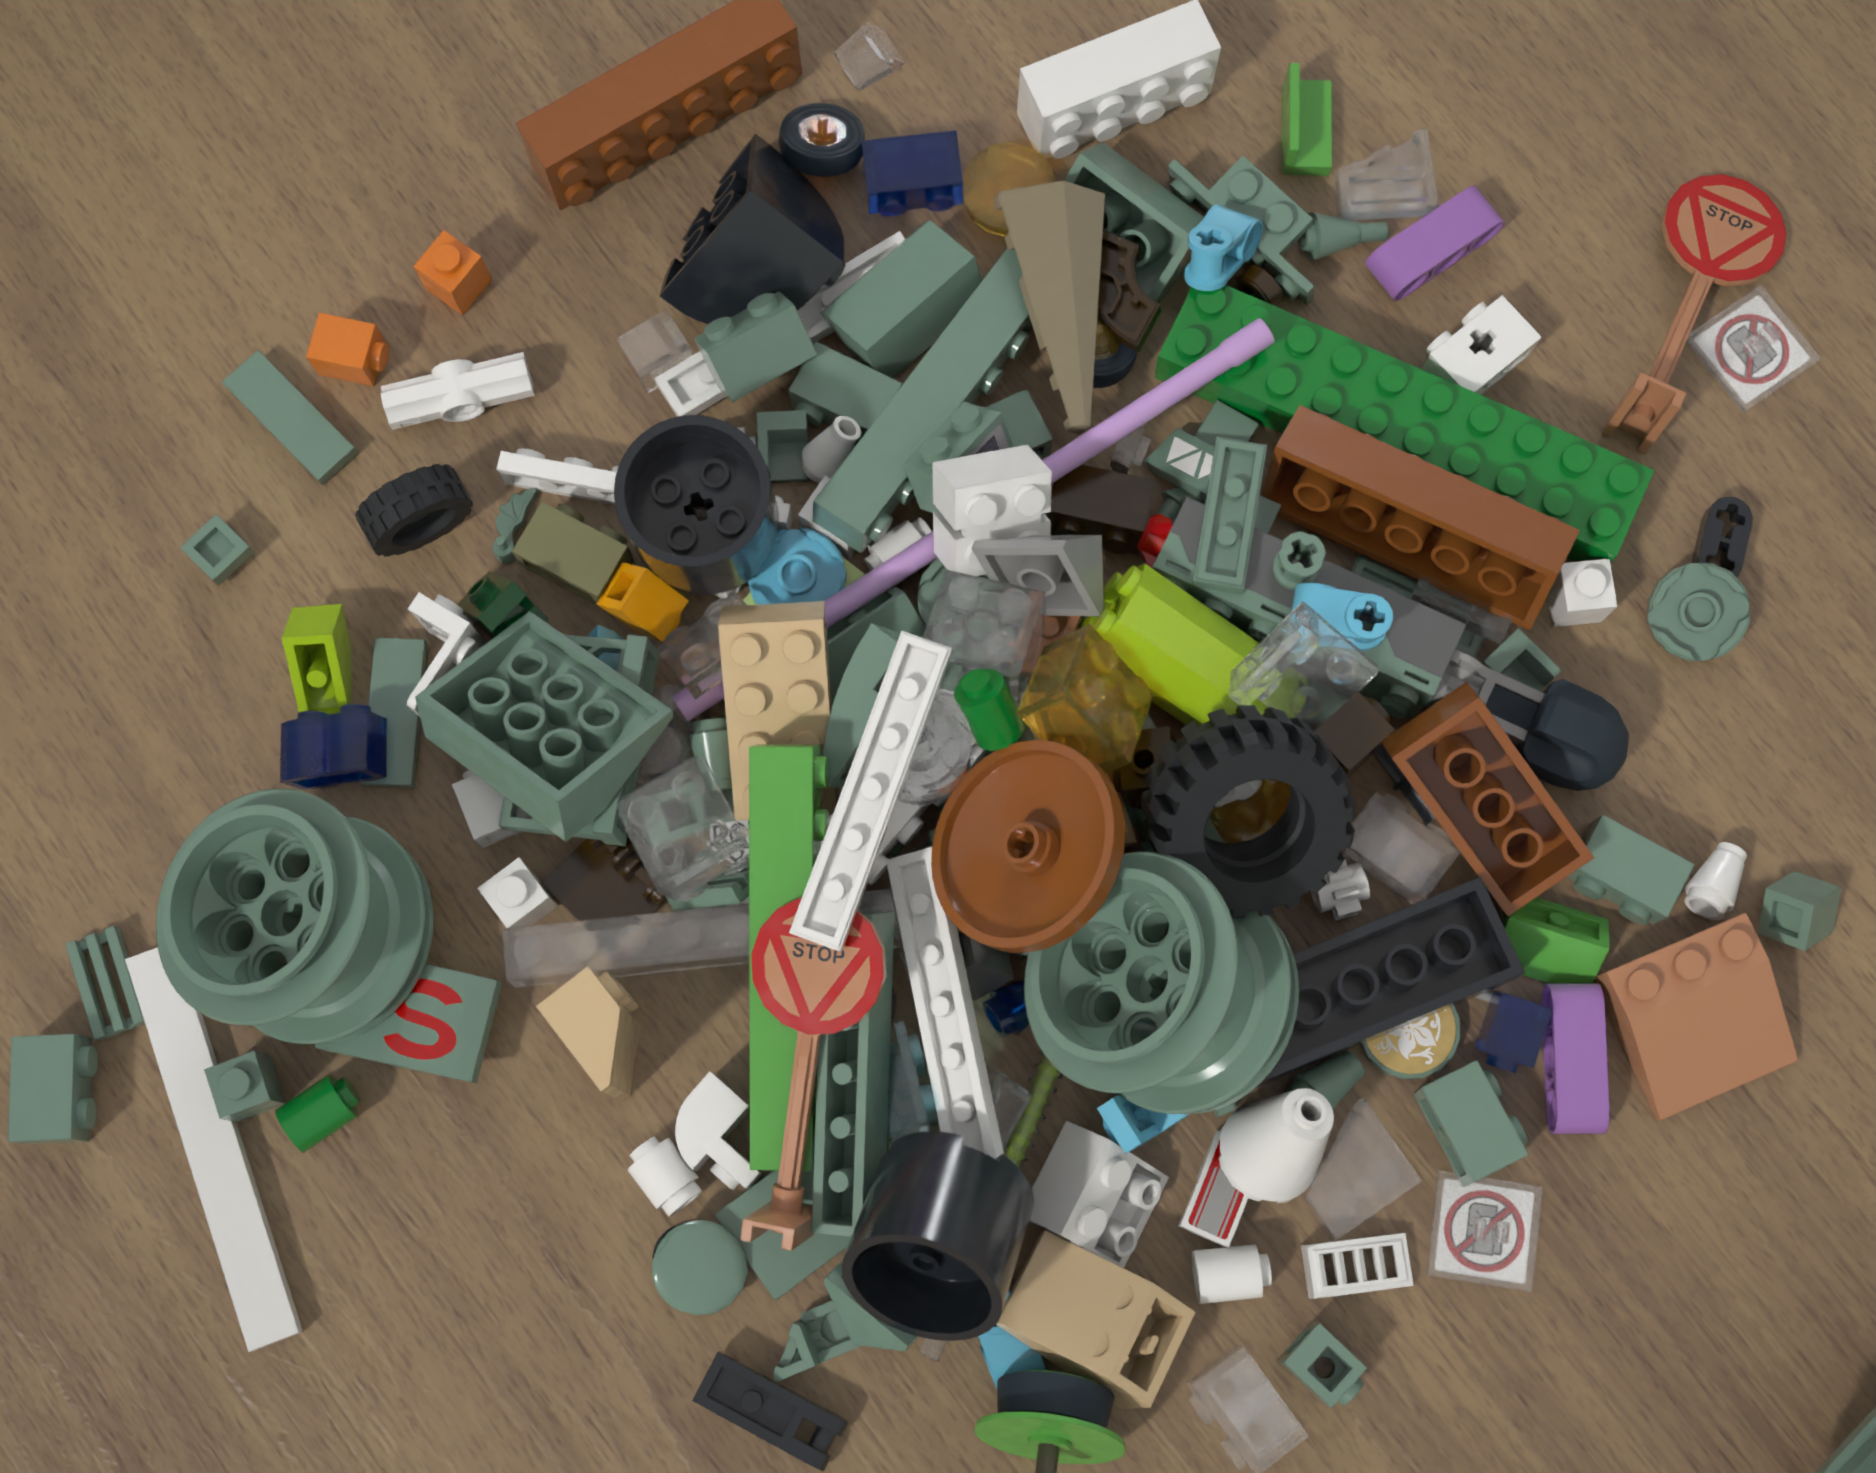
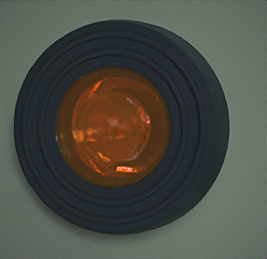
M826 103L803 105L789 112L783 119L779 133L780 151L788 163L799 172L818 177L840 175L850 171L860 162L865 146L864 127L855 114L843 107Z

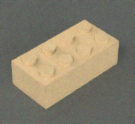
M825 601L724 606L721 609L718 632L735 820H749L750 746L756 744H820V756H823L827 725L832 710ZM830 786L828 788H820V809H828L829 815H832L838 802V788Z

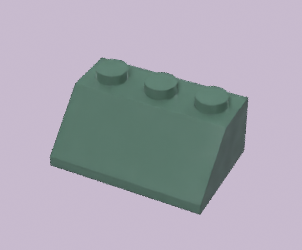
M1102 142L1079 154L1064 181L1105 194L1103 230L1139 244L1141 253L1136 266L1137 282L1147 296L1159 303L1181 278L1187 264L1191 261L1192 250L1188 246V235L1205 217Z

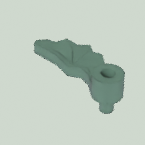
M535 488L527 489L522 494H512L508 503L499 506L500 514L495 518L501 536L496 538L492 550L500 563L509 564L516 559L512 553L515 546V532L524 526L527 512L538 496Z

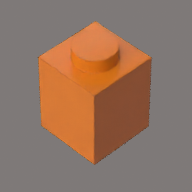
M445 230L440 233L413 266L424 288L462 316L492 281L482 256Z
M319 312L306 355L318 375L374 386L378 371H384L389 357V346L376 324Z

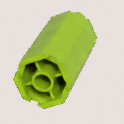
M1146 564L1137 567L1133 565L1124 575H1121L1119 572L1114 573L1103 588L1105 601L1101 616H1088L1075 634L1074 639L1082 644L1081 654L1185 725L1194 721L1198 727L1210 721L1208 713L1224 709L1227 715L1236 714V707L1240 705H1255L1261 715H1263L1266 708L1272 707L1284 711L1289 719L1295 718L1306 699V692L1298 686L1307 685L1308 676Z

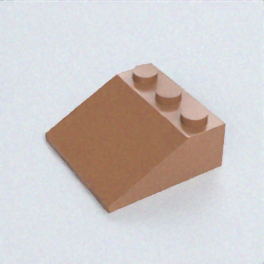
M1747 913L1598 975L1593 982L1600 984L1603 990L1605 1012L1657 1121L1799 1061L1770 960Z

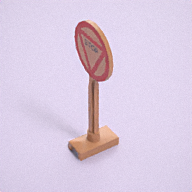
M1724 174L1699 176L1681 185L1665 206L1661 227L1666 246L1680 266L1692 274V278L1649 375L1642 372L1639 373L1608 417L1601 434L1611 437L1617 427L1642 438L1637 450L1646 454L1680 410L1687 394L1669 385L1668 382L1711 284L1715 283L1722 286L1750 284L1767 275L1782 256L1787 233L1781 212L1765 192L1746 180Z
M802 897L775 910L759 929L751 953L752 981L763 1006L783 1025L797 1031V1040L778 1183L773 1184L771 1201L743 1219L740 1237L741 1241L752 1242L768 1230H773L776 1233L783 1234L781 1249L790 1251L816 1234L812 1233L813 1204L803 1203L805 1188L801 1186L821 1035L835 1034L860 1022L878 1002L887 976L884 945L874 924L858 909L842 953L790 934L789 931Z

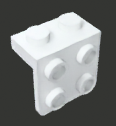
M418 592L408 610L431 635L445 642L407 700V706L420 717L415 696L484 646L486 641L473 627L474 622L462 614L464 610L457 604L439 594L433 601Z

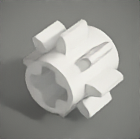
M1344 860L1336 873L1329 871L1325 875L1324 879L1327 884L1316 894H1313L1310 890L1318 912L1322 913L1332 910L1335 921L1357 915L1358 912L1362 911L1359 902L1370 899L1368 880L1361 864L1357 862L1347 865L1346 860Z

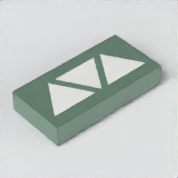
M1177 428L1144 462L1151 473L1203 501L1206 500L1214 446Z

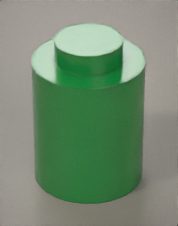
M975 669L964 675L954 690V698L978 746L984 750L996 751L1014 744L1025 730V721L1003 675L994 669Z
M328 1074L276 1109L275 1114L288 1138L301 1152L305 1153L358 1117L355 1106L361 1100L352 1084L344 1076L336 1080L331 1074Z

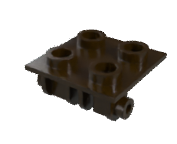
M629 827L626 846L608 845L602 840L587 838L542 884L613 954L667 900L665 895L671 890L678 889L679 884L684 880Z

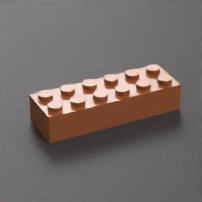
M734 0L518 121L516 126L531 166L558 209L561 211L570 205L578 206L585 203L596 190L611 182L618 183L632 175L635 168L651 159L658 160L666 157L675 149L677 144L692 136L697 137L708 133L723 118L732 113L745 112L760 97L773 90H783L793 84L797 77L802 74L797 26L779 0Z
M1299 405L1275 446L1261 496L1281 505L1278 516L1527 630H1531L1580 531L1555 517L1547 516L1516 502L1508 496L1493 492L1469 481L1461 475L1446 471L1422 460L1416 455L1408 454L1377 440L1369 434L1361 433L1332 420L1324 414L1314 412Z

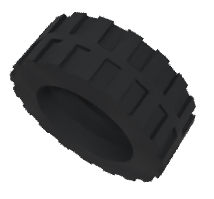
M433 464L429 467L417 468L385 483L381 488L372 492L365 501H362L355 516L375 554L389 557L391 555L405 554V552L411 550L414 551L449 533L470 514L473 502L453 467L451 468L448 464Z

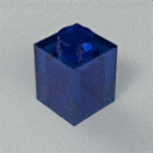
M1493 990L1475 1049L1489 1053L1486 1060L1487 1064L1516 1073L1519 1064L1534 1068L1553 1009Z

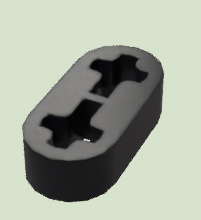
M1736 497L1720 498L1705 511L1701 519L1691 563H1708L1716 556L1718 550H1721L1720 566L1732 572L1736 578L1739 576L1743 567L1753 521L1752 512L1744 501ZM1726 511L1730 513V521L1737 525L1731 528L1725 537H1721L1724 522L1717 518Z

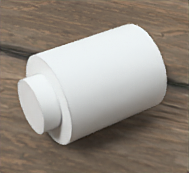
M1256 1244L1192 1251V1272L1198 1304L1262 1298L1263 1287L1271 1286L1272 1284L1269 1257L1267 1254H1259Z

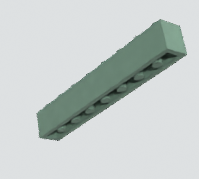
M1008 248L1005 250L813 501L812 521L858 552L862 553L871 540L876 543L881 541L893 522V517L890 516L899 503L907 505L914 497V492L903 463L963 402L974 404L982 393L989 396L1003 375V370L1000 368L1009 357L1016 360L1026 347L1030 339V335L1027 332L1032 327V323L1018 282L1023 274L1015 250H1008Z

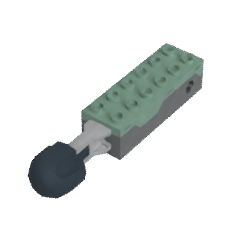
M1186 497L1178 516L1174 520L1162 514L1151 516L1137 546L1144 563L1254 640L1263 644L1267 649L1279 657L1288 660L1290 665L1303 674L1311 673L1315 675L1316 673L1333 681L1332 686L1345 695L1352 697L1356 692H1359L1365 697L1373 698L1383 706L1390 716L1405 719L1407 716L1415 718L1424 707H1431L1467 681L1484 702L1511 742L1517 745V750L1537 778L1557 787L1575 791L1596 789L1614 779L1624 765L1628 751L1629 732L1618 710L1603 697L1565 679L1551 682L1542 693L1484 666L1472 656L1456 649L1467 624L1323 559L1322 567L1313 583L1325 584L1342 590L1376 594L1383 597L1393 611L1391 627L1386 633L1384 640L1371 650L1360 651L1331 645H1308L1293 641L1288 638V630L1295 590H1288L1281 586L1274 578L1272 571L1273 560L1281 550L1283 540L1254 527L1243 593L1237 594L1191 585L1205 505ZM1293 554L1289 559L1291 564L1300 562L1304 568L1308 564L1305 558L1297 560ZM1361 614L1359 620L1363 624L1362 630L1371 631L1374 625L1370 623V615Z

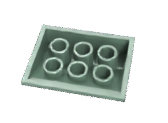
M530 611L415 696L424 735L428 740L565 842L607 808L674 717L671 708Z

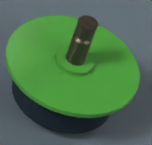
M1025 1370L1001 1376L997 1381L998 1413L981 1417L976 1421L974 1429L976 1436L984 1443L1013 1455L1036 1460L1035 1473H1057L1058 1463L1099 1464L1111 1462L1121 1458L1126 1450L1125 1441L1118 1434L1107 1429L1115 1398L1113 1393L1090 1379L1056 1371Z

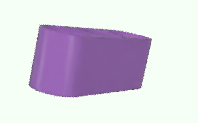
M1473 185L1386 241L1367 258L1365 265L1391 299L1396 302L1405 298L1484 245L1503 228L1505 222L1480 190Z
M1546 983L1542 991L1541 1008L1548 1012V1014H1542L1545 1110L1548 1129L1552 1134H1605L1609 1126L1610 1110L1603 990L1598 983Z

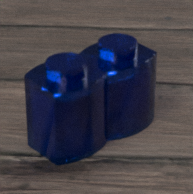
M362 704L343 705L340 707V713L330 715L321 711H303L297 714V719L281 723L280 783L298 789H318L333 787L343 783L375 781L387 777V718L372 713L370 706Z

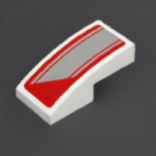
M1216 1130L1178 1226L1229 1248L1248 1197L1231 1185L1221 1169L1219 1161L1221 1156L1220 1131Z

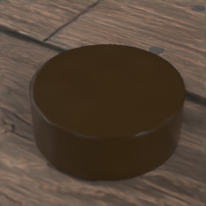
M1249 265L1236 278L1237 288L1243 293L1274 306H1277L1283 300V293L1278 283L1259 266Z

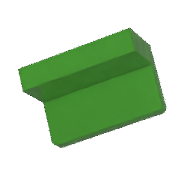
M1289 63L1282 87V175L1329 176L1332 169V81L1300 80V64Z
M1538 897L1509 916L1503 911V926L1525 971L1524 976L1546 983L1594 982L1609 951V919Z

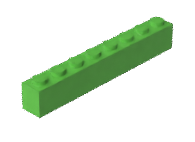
M756 744L749 747L750 1170L779 1171L797 1040V1031L783 1025L763 1006L752 981L751 953L759 929L775 910L803 896L820 851V841L824 840L829 827L828 809H820V788H828L829 759L828 756H820V744ZM817 1069L803 1171L814 1170Z

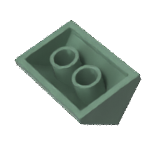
M927 220L824 308L820 314L858 362L888 377L894 378L936 342L982 282L975 256L935 223Z

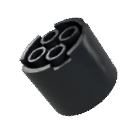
M702 415L678 416L662 421L643 432L630 445L619 464L614 483V500L617 515L644 566L665 583L688 591L689 594L712 595L737 588L760 571L761 565L770 554L776 536H778L779 511L763 456L745 433L717 418ZM705 506L708 519L698 521L695 508Z
M930 1131L909 1134L895 1140L890 1150L880 1160L842 1262V1276L848 1291L860 1306L885 1324L905 1333L927 1339L942 1341L966 1340L988 1332L1000 1319L1034 1207V1196L1032 1188L1023 1172L1005 1155L1001 1154L995 1160L981 1151L962 1145L964 1139L962 1135Z

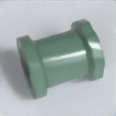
M1301 531L1292 533L1284 539L1281 550L1274 558L1272 566L1274 578L1281 586L1288 590H1295L1297 584L1314 582L1326 555L1324 545L1315 535H1309ZM1293 554L1297 560L1305 558L1308 561L1306 568L1300 562L1291 564L1289 561L1291 555Z

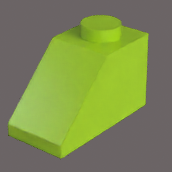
M342 604L292 607L281 638L301 723L351 720V644Z

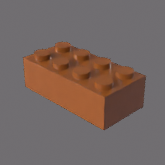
M1467 681L1390 734L1382 743L1478 877H1481L1484 885L1507 916L1595 858Z

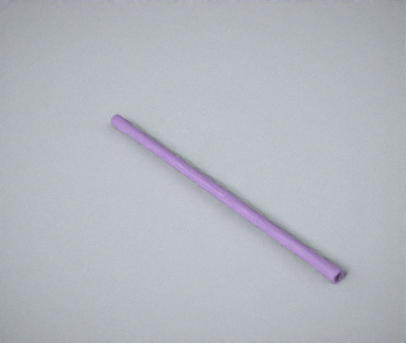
M1257 318L1223 340L1217 348L1043 459L1042 461L1052 471L1051 484L1230 368L1240 366L1274 344V337L1266 323L1262 319ZM933 531L825 600L827 629L938 558L934 553ZM722 667L717 671L707 673L672 696L688 722L724 699Z

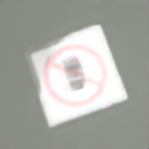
M1762 285L1689 334L1686 341L1744 413L1821 360V357Z
M1438 1171L1427 1276L1532 1292L1543 1187L1482 1178L1463 1188L1456 1173Z

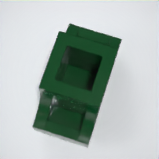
M490 571L478 580L458 603V606L464 610L462 614L472 620L474 624L492 639L529 611L545 622L549 620L526 596L527 594L516 583Z

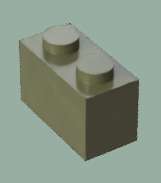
M541 501L512 550L513 555L520 566L598 606L596 603L621 563L632 564L634 561L628 546L625 545L627 539L609 527L601 526L598 531L583 523L585 518L567 505L559 503L557 508H554Z

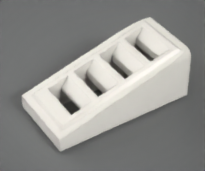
M1405 1233L1301 1245L1308 1298L1310 1299L1414 1286ZM1392 1245L1397 1277L1387 1278L1382 1246ZM1363 1249H1372L1376 1279L1367 1280ZM1352 1250L1356 1282L1347 1283L1343 1251ZM1332 1253L1336 1284L1327 1285L1323 1254Z

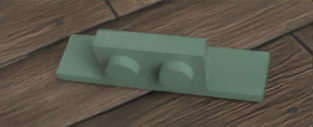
M1243 155L1210 190L1176 159L1169 163V180L1172 182L1169 188L1176 197L1187 205L1194 202L1207 214L1213 205L1218 204L1262 220L1263 231L1259 245L1254 255L1247 262L1250 265L1259 267L1263 265L1272 273L1283 295L1293 301L1298 297L1306 305L1313 300L1314 285L1282 257L1307 229L1313 225V218Z

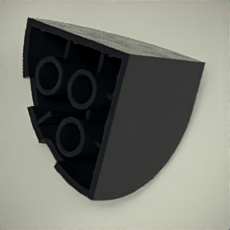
M755 134L718 183L721 185L713 197L712 202L715 205L709 212L704 207H701L683 237V240L686 241L680 254L683 260L680 262L674 258L671 261L659 297L683 314L705 324H709L722 317L731 318L747 309L748 303L757 296L765 293L774 294L778 291L790 300L798 311L823 285L827 287L832 286L844 271V236L842 229L829 205L801 172L794 169L780 152Z

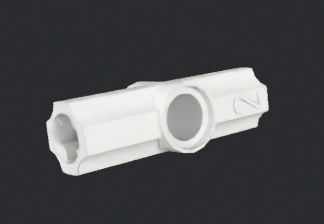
M524 352L475 364L465 359L446 361L435 366L429 375L381 386L380 393L383 408L392 430L440 418L448 422L468 421L480 416L486 407L535 396Z

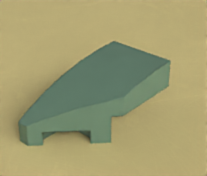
M832 1300L801 1313L799 1320L792 1323L786 1348L772 1376L776 1383L861 1347V1345H854Z

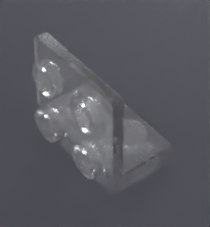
M1302 601L1231 671L1229 697L1239 706L1250 705L1258 699L1267 707L1284 711L1289 719L1298 717L1314 731L1378 674V665Z

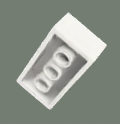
M1193 0L1020 68L1017 115L1039 162L1050 157L1055 159L1064 158L1075 152L1080 145L1095 139L1100 142L1109 140L1118 135L1123 128L1138 122L1140 124L1152 123L1162 117L1166 111L1178 106L1191 107L1199 104L1208 94H1211L1221 46L1199 1Z

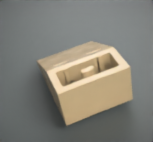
M1043 1230L1003 1306L1000 1319L996 1325L1068 1374L1090 1379L1109 1389L1115 1397L1113 1404L1119 1409L1149 1408L1155 1400L1196 1312L1155 1283Z

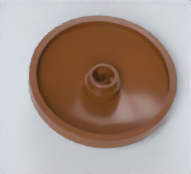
M1027 740L1017 742L1007 748L991 753L978 762L960 780L947 799L940 814L933 838L931 855L932 878L939 902L951 922L969 938L991 948L1011 953H1028L1043 950L1061 943L1079 931L1103 905L1116 881L1121 866L1125 845V821L1117 791L1110 778L1093 760L1073 748L1053 741Z

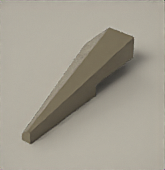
M1064 180L999 191L994 196V206L996 210L1003 211L1009 230L1005 241L1008 250H1015L1023 274L1018 282L1040 350H1047L1054 372L1049 378L1053 391H1060L1068 418L1063 424L1066 431L1080 435L1091 426L1105 194Z

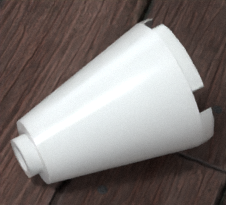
M1302 1088L1248 1103L1234 1111L1221 1128L1219 1134L1220 1166L1231 1185L1249 1199L1258 1202L1266 1200L1286 1203L1304 1193L1317 1175L1333 1126L1334 1115L1330 1103L1319 1092Z

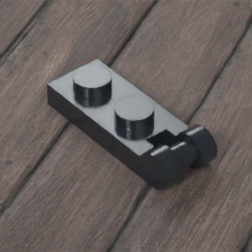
M720 1351L717 1352L692 1400L821 1471H825L832 1457L828 1454V1451L836 1435L842 1437L849 1424V1421L838 1414L819 1406L777 1382L775 1383L772 1379ZM803 1418L818 1425L809 1443L795 1436Z

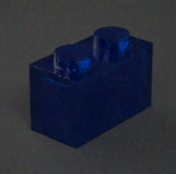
M957 130L861 141L869 214L880 213L883 216H898L912 209L927 208L930 211H945L954 205L963 204V177Z

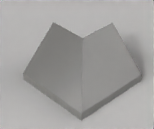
M1054 535L974 541L971 549L1011 615L1101 616L1104 609L1102 535Z

